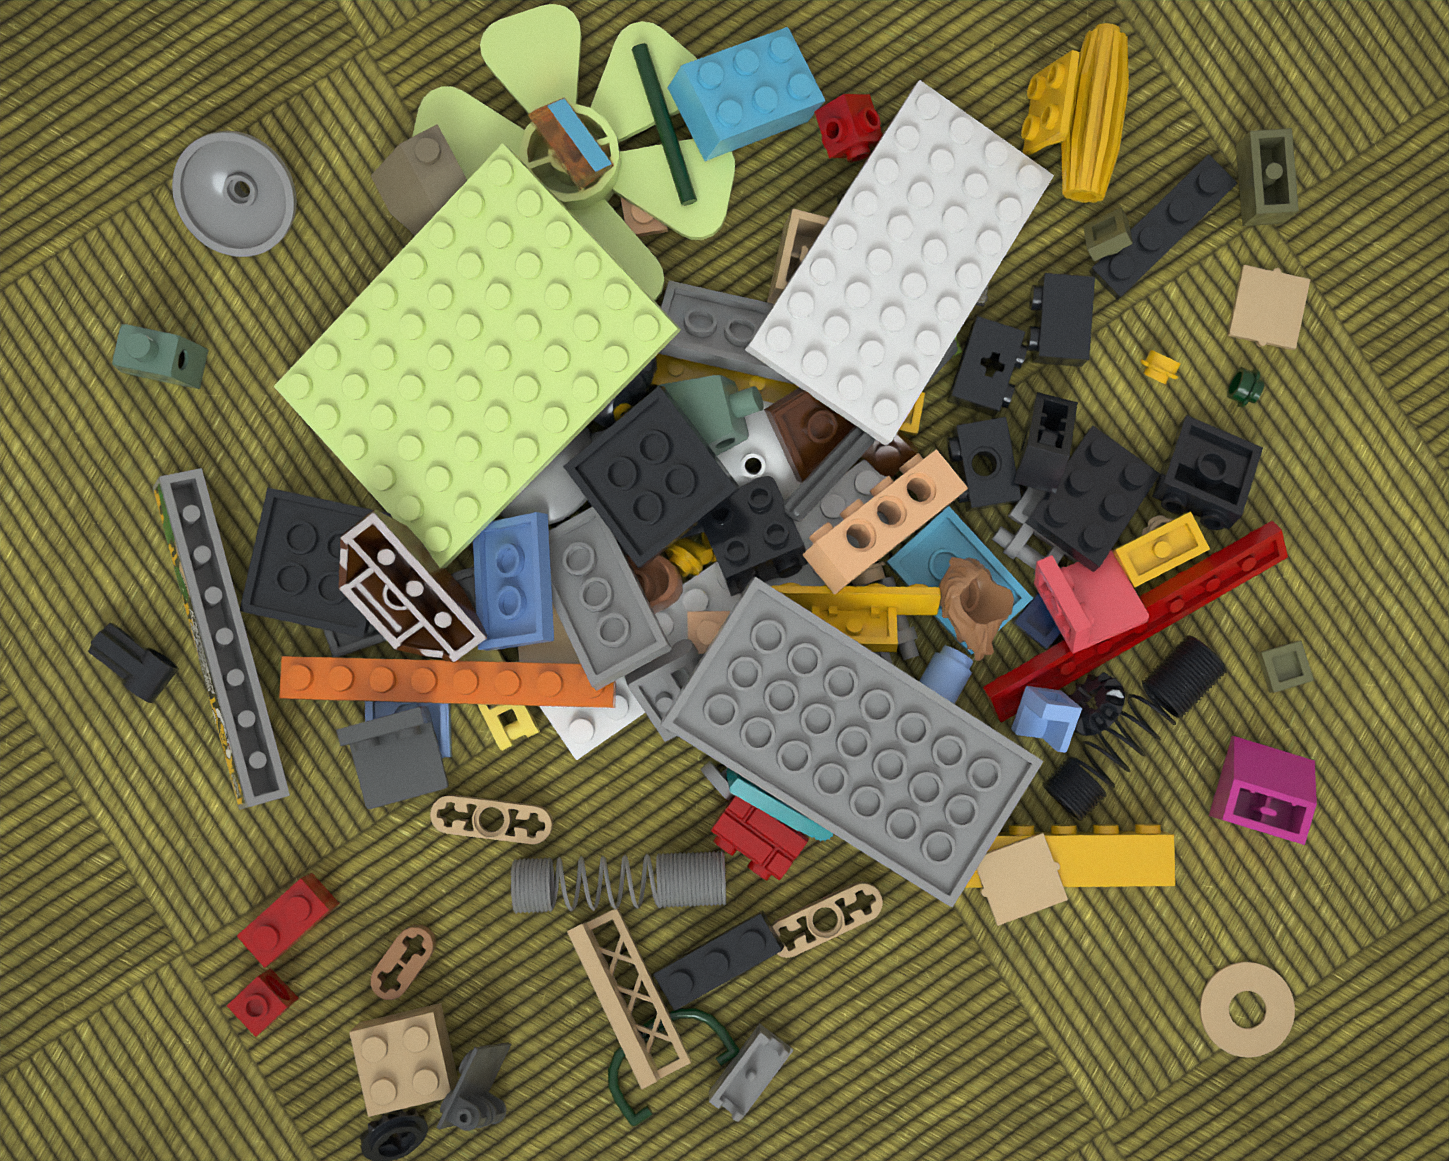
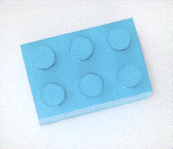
M788 27L683 64L667 87L704 161L806 123L815 114L814 111L818 110L826 101Z

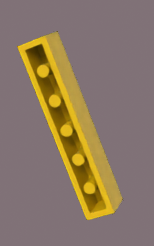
M1053 824L1051 825V832H1042L1053 860L1060 864V869L1057 871L1063 887L1175 886L1174 834L1161 831V824H1135V831H1119V825L1093 824V832H1077V825ZM1009 825V832H999L987 852L1041 832H1034V825ZM977 870L965 888L983 887Z

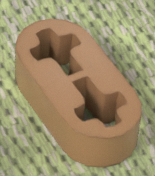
M414 924L403 930L395 939L371 975L370 984L373 992L378 997L384 1000H394L399 998L413 983L436 948V938L428 927ZM419 934L424 938L422 947L426 951L425 953L417 951L408 960L404 957V954L410 947V943L406 938L408 936L413 939ZM397 964L401 965L403 970L397 977V981L401 986L393 985L390 989L385 988L383 984L386 978L381 974L382 971L390 973Z

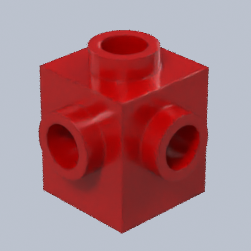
M843 94L814 111L822 135V143L827 150L829 159L847 158L849 163L861 161L870 156V149L874 148L883 136L880 127V117L874 109L870 94Z

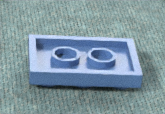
M534 512L492 521L473 540L476 614L488 635L487 639L478 645V650L492 651L554 641L548 514Z

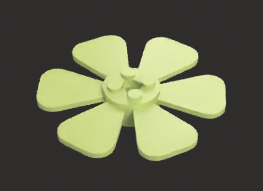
M548 4L502 18L492 23L483 33L481 39L482 58L488 69L533 120L524 130L463 90L453 86H441L431 90L422 99L418 108L412 137L438 124L467 180L502 143L507 145L644 291L656 301L662 294L665 283L663 269L656 257L609 205V199L615 193L679 235L691 240H704L714 236L722 228L726 219L735 176V159L731 151L704 161L694 139L678 141L697 198L695 203L682 206L662 144L620 152L618 143L655 125L631 49L642 43L648 45L670 117L680 112L667 87L681 65L697 60V58L664 29L654 23L640 21L630 24L620 32L615 40L592 105L589 108L577 104L582 36L580 23L572 11L565 6ZM565 99L612 164L595 172L551 112L548 105ZM569 152L581 155L580 161L573 166H566L560 163L561 158Z

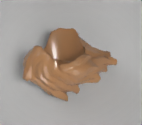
M952 557L949 560L950 566L939 584L941 591L939 606H942V617L950 620L955 629L957 640L960 643L965 641L967 650L972 649L975 653V660L981 661L984 655H992L994 653L992 641L1002 622L1012 614L1014 596L1012 590L998 585L993 580L989 569L985 568V565L981 564L979 560Z

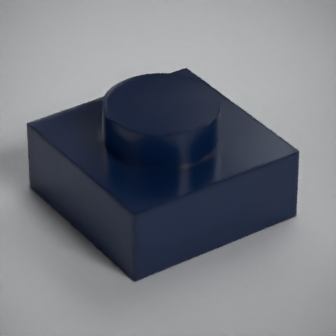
M1037 592L1033 597L1034 599L1025 606L1012 623L1043 649H1047L1061 632L1042 597Z

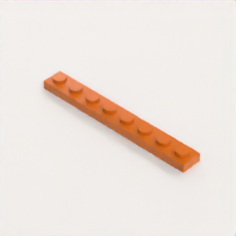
M282 656L279 698L615 708L616 681L596 691L591 686L581 664L488 661L449 662L445 660Z

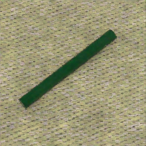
M646 43L638 44L631 50L682 206L691 205L697 201L649 48Z

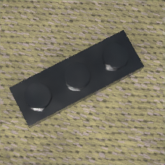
M762 910L657 969L653 975L675 1011L781 952L784 945Z

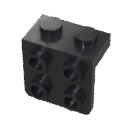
M770 476L762 477L741 486L737 493L700 522L731 596L738 593L742 594L753 576L763 582L778 576L780 578H788L797 574L802 569V566L809 564L802 555L806 552L802 538L793 519L784 512L783 503L785 501L774 478Z

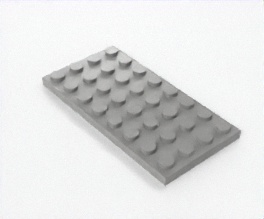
M755 576L750 580L660 723L662 727L950 907H953L1043 763L1035 755Z

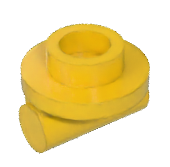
M688 538L676 541L665 550L669 560L678 567L680 574L684 577H687L689 574L698 576L703 570V565L708 564L713 557V551L710 548Z

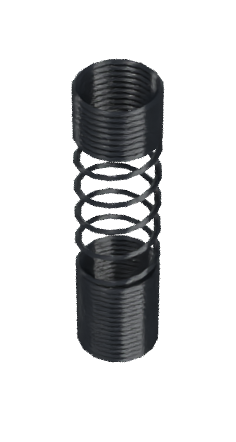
M1187 635L1168 656H1165V659H1162V662H1159V665H1156V668H1153L1154 671H1151V674H1148V677L1142 680V686L1152 703L1139 695L1129 694L1127 698L1128 704L1138 719L1124 711H1121L1120 714L1138 724L1158 741H1161V737L1138 713L1131 698L1142 701L1161 714L1172 725H1176V721L1164 709L1176 718H1183V715H1186V712H1189V709H1192V706H1195V703L1201 700L1200 697H1203V694H1206V691H1209V688H1212V685H1215V682H1218V679H1221V676L1227 673V668L1208 646L1197 638ZM1118 719L1115 720V723L1124 736L1109 727L1105 729L1124 741L1141 756L1146 757V753L1129 736ZM1102 732L1098 733L1110 753L1092 742H1082L1084 753L1097 771L1078 758L1067 757L1066 761H1063V764H1060V767H1057V770H1054V773H1051V776H1048V779L1042 782L1046 791L1079 821H1083V818H1086V815H1089V812H1092V809H1095V806H1098V803H1101V800L1107 797L1106 791L1080 765L1095 774L1110 787L1115 788V784L1095 762L1085 744L1106 755L1126 772H1130V768L1112 749Z

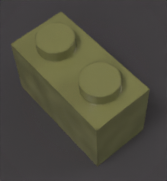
M1292 128L1249 131L1236 145L1242 226L1284 224L1299 212Z

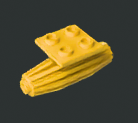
M1098 24L1093 31L1089 30L1080 52L1071 50L1036 73L1030 80L1027 90L1030 106L1028 116L1025 118L1021 130V136L1024 139L1023 154L1030 156L1046 146L1061 143L1062 194L1065 198L1072 201H1080L1082 203L1103 201L1120 152L1129 90L1128 38L1125 33L1120 32V27L1114 24Z

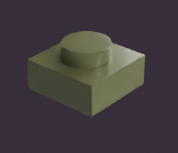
M1122 207L1083 225L1087 250L1094 261L1107 255L1116 254L1123 248L1133 244L1129 220Z
M1301 640L1257 652L1269 693H1275L1314 681Z

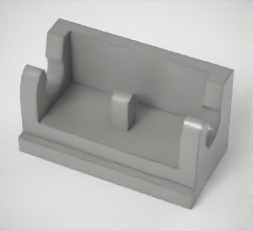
M759 1023L741 1047L738 1055L733 1058L709 1090V1102L718 1109L723 1106L732 1114L733 1120L739 1122L793 1052V1048Z

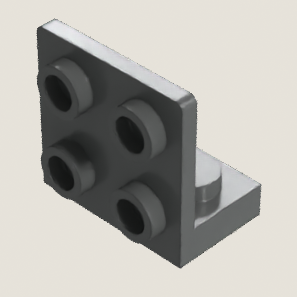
M428 706L413 708L336 730L340 746L350 745L367 809L439 791L449 786Z

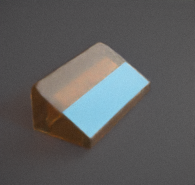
M565 97L528 114L530 123L579 191L614 167V164Z

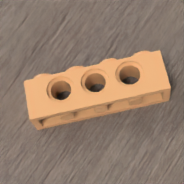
M937 449L924 459L919 453L899 468L903 473L901 477L895 481L890 476L886 477L869 491L873 495L871 500L864 504L860 499H857L839 514L843 518L841 523L833 527L830 522H827L809 537L813 545L802 555L834 595L968 489ZM907 489L913 491L917 495L918 501H915L909 496ZM877 512L883 513L888 518L889 525L879 519ZM846 535L853 536L858 541L859 548L853 547L848 542Z

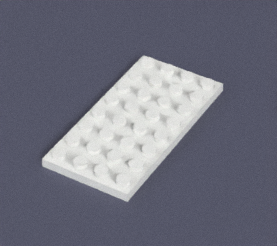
M919 80L745 351L801 389L809 392L814 398L885 446L888 445L895 437L1054 175Z

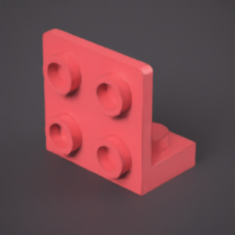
M1112 550L1101 566L1094 572L1080 562L1059 568L1053 555L1037 561L1034 585L1072 654L1148 621L1149 614Z

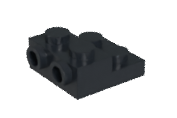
M1186 415L1179 424L1170 454L1162 465L1152 497L1162 501V508L1170 513L1181 514L1185 511L1191 512L1193 515L1200 517V523L1208 529L1222 530L1226 528L1229 530L1243 515L1263 447Z

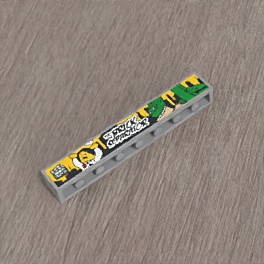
M202 468L159 476L153 486V491L238 808L241 810L290 796Z

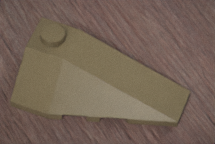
M438 124L400 143L371 175L391 215L414 236L467 181Z

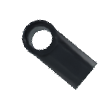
M109 623L103 630L98 632L91 641V646L88 650L91 655L123 678L122 684L130 692L148 703H154L179 670L178 666L169 658L152 648L144 647L113 623Z

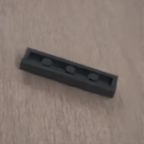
M1208 154L1130 230L1133 244L1123 248L1116 254L1101 258L1089 272L1116 300H1119L1238 183Z

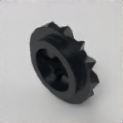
M1105 672L1101 673L1098 677L1089 674L1084 684L1075 683L1076 691L1071 695H1067L1082 708L1074 732L1083 736L1098 734L1111 726L1120 715L1125 702L1124 688L1116 678L1109 676ZM1093 697L1096 702L1095 705L1098 707L1096 710L1092 707L1090 708L1088 701Z
M400 1109L390 1115L383 1113L379 1121L368 1123V1130L360 1135V1147L363 1155L371 1161H393L410 1154L426 1138L428 1125L424 1115H419L416 1109H409L406 1112Z

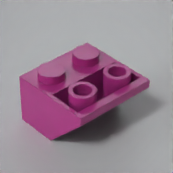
M1232 736L1209 816L1305 845L1317 805L1315 761Z

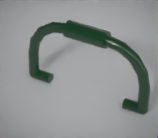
M679 1008L669 1012L672 1021L694 1018L706 1023L718 1035L727 1048L725 1052L716 1057L721 1067L740 1052L739 1047L726 1028L712 1014L697 1008ZM656 1016L642 1026L652 1029ZM662 1021L660 1022L658 1028L659 1032L665 1030ZM641 1032L645 1043H647L650 1035ZM620 1046L614 1052L608 1067V1087L616 1105L629 1124L637 1126L653 1115V1112L647 1105L635 1114L624 1098L618 1084V1070L625 1057V1053Z

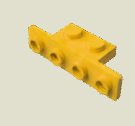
M790 582L771 586L872 652H897V615H937L941 599L939 587H928L924 584H912L907 587H886L878 583L866 586H845L835 595L826 584L823 586H801L798 583Z

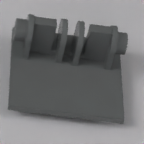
M506 1042L474 1047L473 1050L466 1054L459 1067L461 1077L455 1089L446 1095L441 1104L440 1113H442V1116L436 1128L444 1129L457 1126L462 1130L470 1131L475 1128L500 1123L505 1118V1103L489 1093V1090L510 1049L511 1043Z

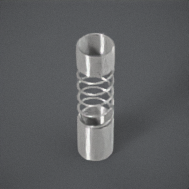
M706 851L704 853L692 852L691 854L689 852L687 854L680 852L679 854L667 853L666 855L658 853L656 859L657 892L651 859L646 854L643 861L638 904L633 890L629 860L624 855L622 857L616 905L611 892L606 858L602 855L594 906L589 894L584 858L580 856L572 907L566 892L562 859L560 857L557 858L555 886L553 862L550 857L548 859L546 857L544 859L532 858L531 860L529 858L527 860L525 858L523 860L515 859L512 862L511 868L513 910L516 914L518 912L520 914L522 912L534 913L535 911L537 913L539 911L541 913L543 911L551 912L556 904L560 877L566 907L573 911L578 902L582 873L588 906L594 911L598 907L603 870L608 898L611 906L616 910L621 903L625 868L631 900L635 908L638 909L643 901L647 865L653 898L658 908L662 906L664 908L666 906L669 908L676 906L678 908L679 906L687 907L688 905L690 907L692 905L699 907L700 905L708 906L709 904L711 906L713 904L715 906L717 904L725 906V854L723 851H713L712 853L710 851L708 853Z

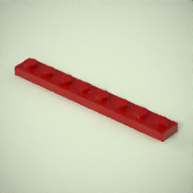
M1272 520L1222 550L1213 553L1189 569L1178 573L1175 577L1149 592L1140 595L1139 598L1149 614V619L1146 623L1073 654L1066 641L1063 640L982 688L994 715L1002 723L1017 714L1026 686L1059 690L1288 558L1282 529Z

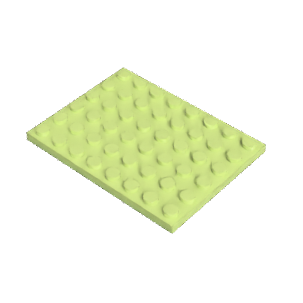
M502 143L274 387L382 507L391 514L392 518L410 528L424 544L439 568H446L640 373L681 329L507 145Z

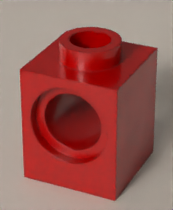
M270 968L257 976L227 1007L257 1037L270 1027L299 998Z

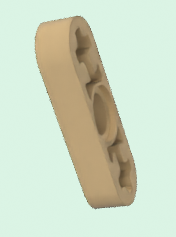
M455 794L439 798L433 804L430 812L433 826L442 833L525 844H538L544 841L551 834L554 824L551 813L540 805ZM449 802L455 803L456 811L468 813L471 811L469 804H475L477 807L472 816L473 829L466 828L469 819L459 818L453 821L452 826L447 825V818L440 816V810L447 808ZM488 807L499 809L504 816L503 826L497 831H489L481 824V814ZM511 809L518 810L515 819L527 820L531 817L532 813H537L538 821L545 823V829H539L536 836L529 835L528 827L515 826V834H509L508 830L512 823Z
M855 882L776 919L771 925L778 937H780L779 929L786 926L789 931L801 928V923L797 919L802 916L806 917L807 927L812 935L815 936L810 940H806L805 932L796 935L793 938L795 945L787 948L786 944L783 943L784 948L777 955L785 958L794 957L873 920L882 909L883 900L880 892L869 882ZM862 890L866 896L873 894L874 899L869 902L871 909L863 912L860 907H856L848 911L853 919L845 923L843 912L835 901L843 898L844 905L848 906L857 900L855 893ZM823 907L831 908L837 915L836 925L828 931H821L813 924L814 913Z

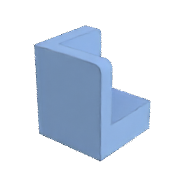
M1026 686L1011 729L1019 736L1042 738L1057 752L1066 753L1082 708L1060 690Z

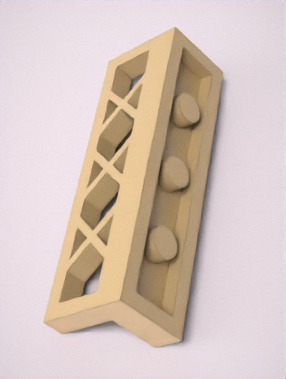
M619 908L568 930L567 933L641 1089L690 1064L692 1060ZM611 920L614 921L620 933L615 952L600 947L592 931ZM624 944L631 957L621 954ZM604 954L613 957L610 967ZM619 959L634 964L639 973L634 990L618 985L615 980L614 972ZM642 981L649 995L639 992ZM622 993L631 995L629 1005H627ZM637 998L653 1003L657 1011L652 1029L636 1024L632 1012ZM661 1021L667 1034L658 1031ZM641 1032L650 1035L647 1045ZM655 1037L672 1042L679 1059L658 1069L650 1053Z

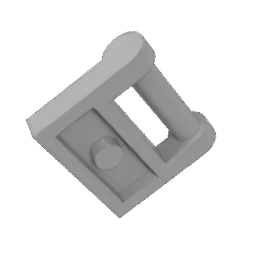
M689 639L678 641L672 646L670 652L625 675L628 688L665 742L677 736L660 725L682 689L673 672L684 668L690 677L699 663L697 658L698 650Z

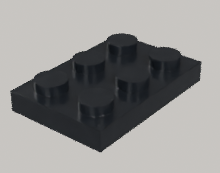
M1092 425L1070 455L1056 494L1046 491L1025 523L1094 572L1101 566L1160 473Z

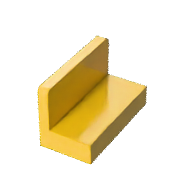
M1187 512L1112 550L1133 588L1210 550L1192 513Z

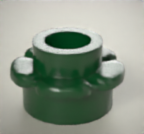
M1241 367L1234 374L1228 387L1227 397L1236 401L1238 407H1244L1248 402L1254 404L1261 396L1264 389V381L1260 379V371L1256 368L1250 371Z

